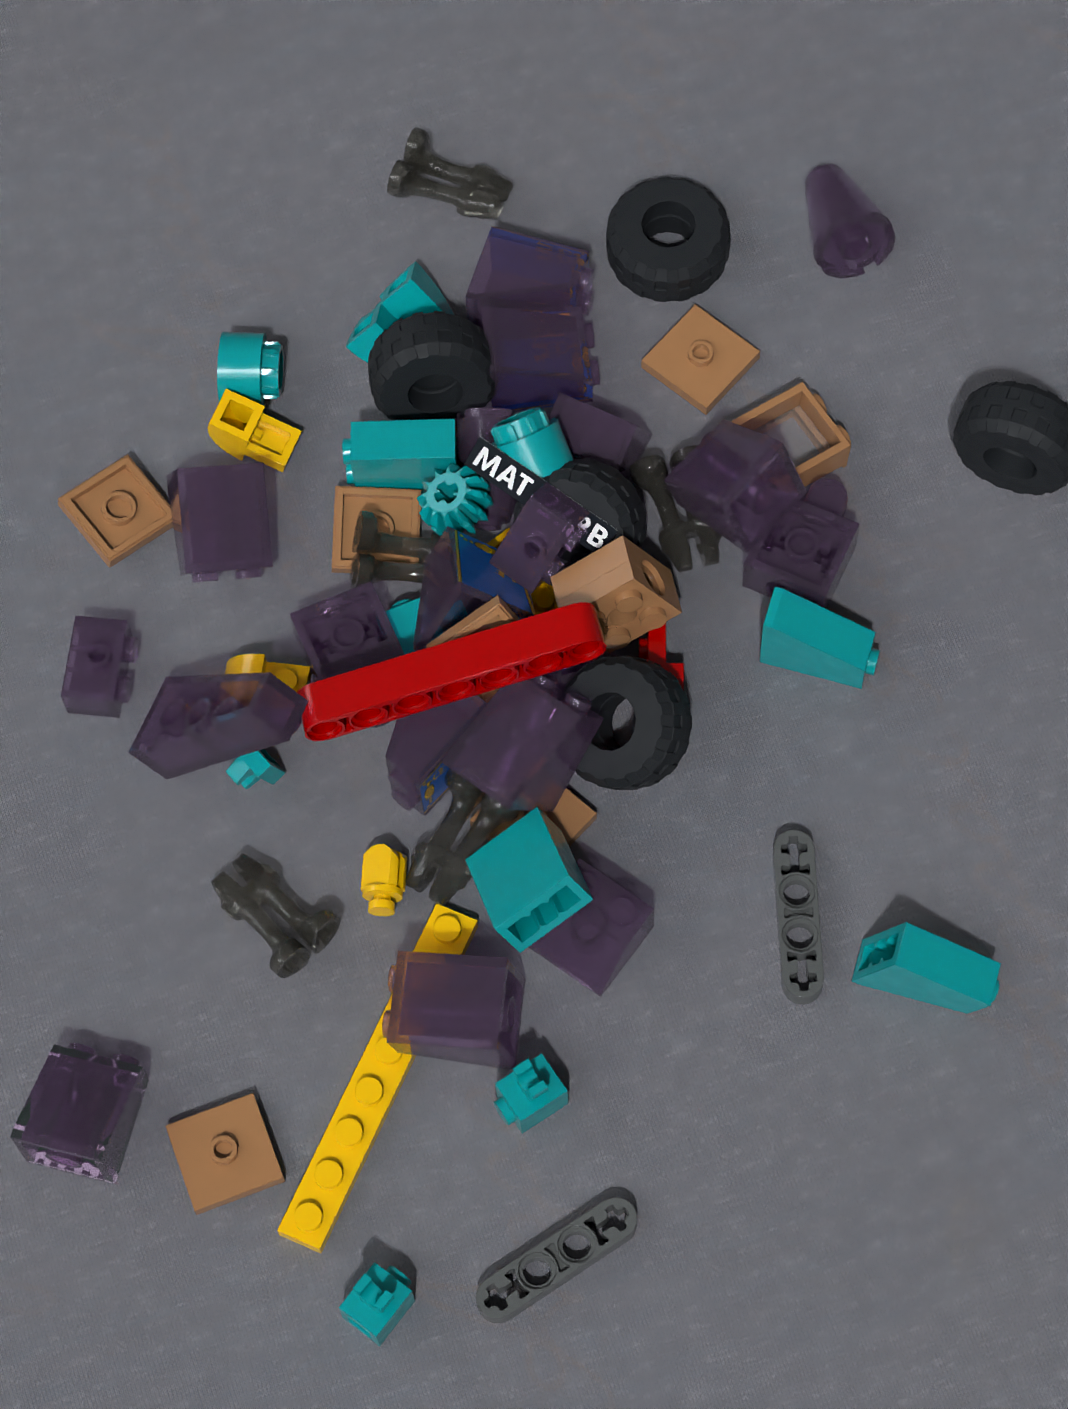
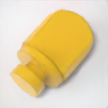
M376 844L370 847L363 855L361 892L363 898L369 901L368 913L375 916L394 915L395 903L403 899V892H405L408 858L403 853L385 844Z

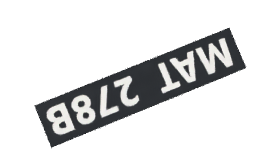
M479 437L464 465L591 552H595L612 542L618 532L617 529L482 437Z

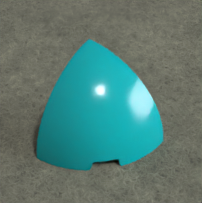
M415 261L380 294L381 301L375 306V309L359 320L347 341L346 348L368 363L369 352L374 345V341L385 329L388 330L399 319L408 318L412 314L419 312L445 311L447 314L452 315L454 313L439 288Z

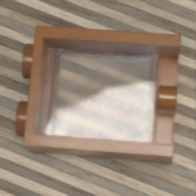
M801 382L719 427L716 434L714 453L762 516L775 503L841 466L845 468L851 449V440L847 431L841 425H835L829 417L821 397L816 393L812 394L806 385Z

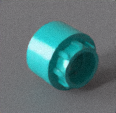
M222 332L217 363L219 402L226 388L263 406L266 399H277L281 396L284 375L283 346L278 341H267L266 333Z
M540 407L522 411L492 426L491 433L495 441L492 445L541 478L551 475L553 471L560 469L565 463L574 460L558 419L548 420L546 412Z

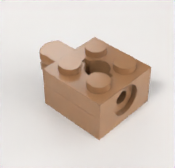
M623 535L550 577L558 608L578 602H588L595 606L607 645L606 651L609 653L626 647L634 639L652 629L662 627L668 620L682 613L671 570Z

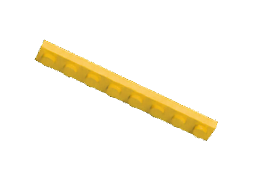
M436 903L278 1227L277 1232L280 1236L320 1254L322 1253L478 928V920Z

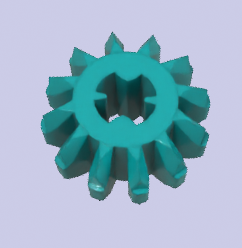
M450 463L445 473L442 470L435 469V479L432 482L422 481L427 492L417 497L419 506L422 507L419 514L422 520L428 526H431V529L437 535L445 537L449 534L452 538H455V530L463 533L465 529L469 533L476 534L475 524L479 520L488 521L487 514L483 510L494 505L492 498L488 494L491 489L488 482L482 476L479 477V474L466 465L460 468L458 465Z

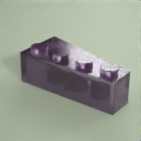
M270 672L168 676L165 678L128 753L166 780L290 741L292 735L301 725V716L308 700Z

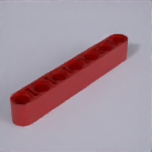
M578 602L305 685L296 693L305 737L312 741L330 740L588 662L601 656L606 651L607 645L595 606L588 602Z

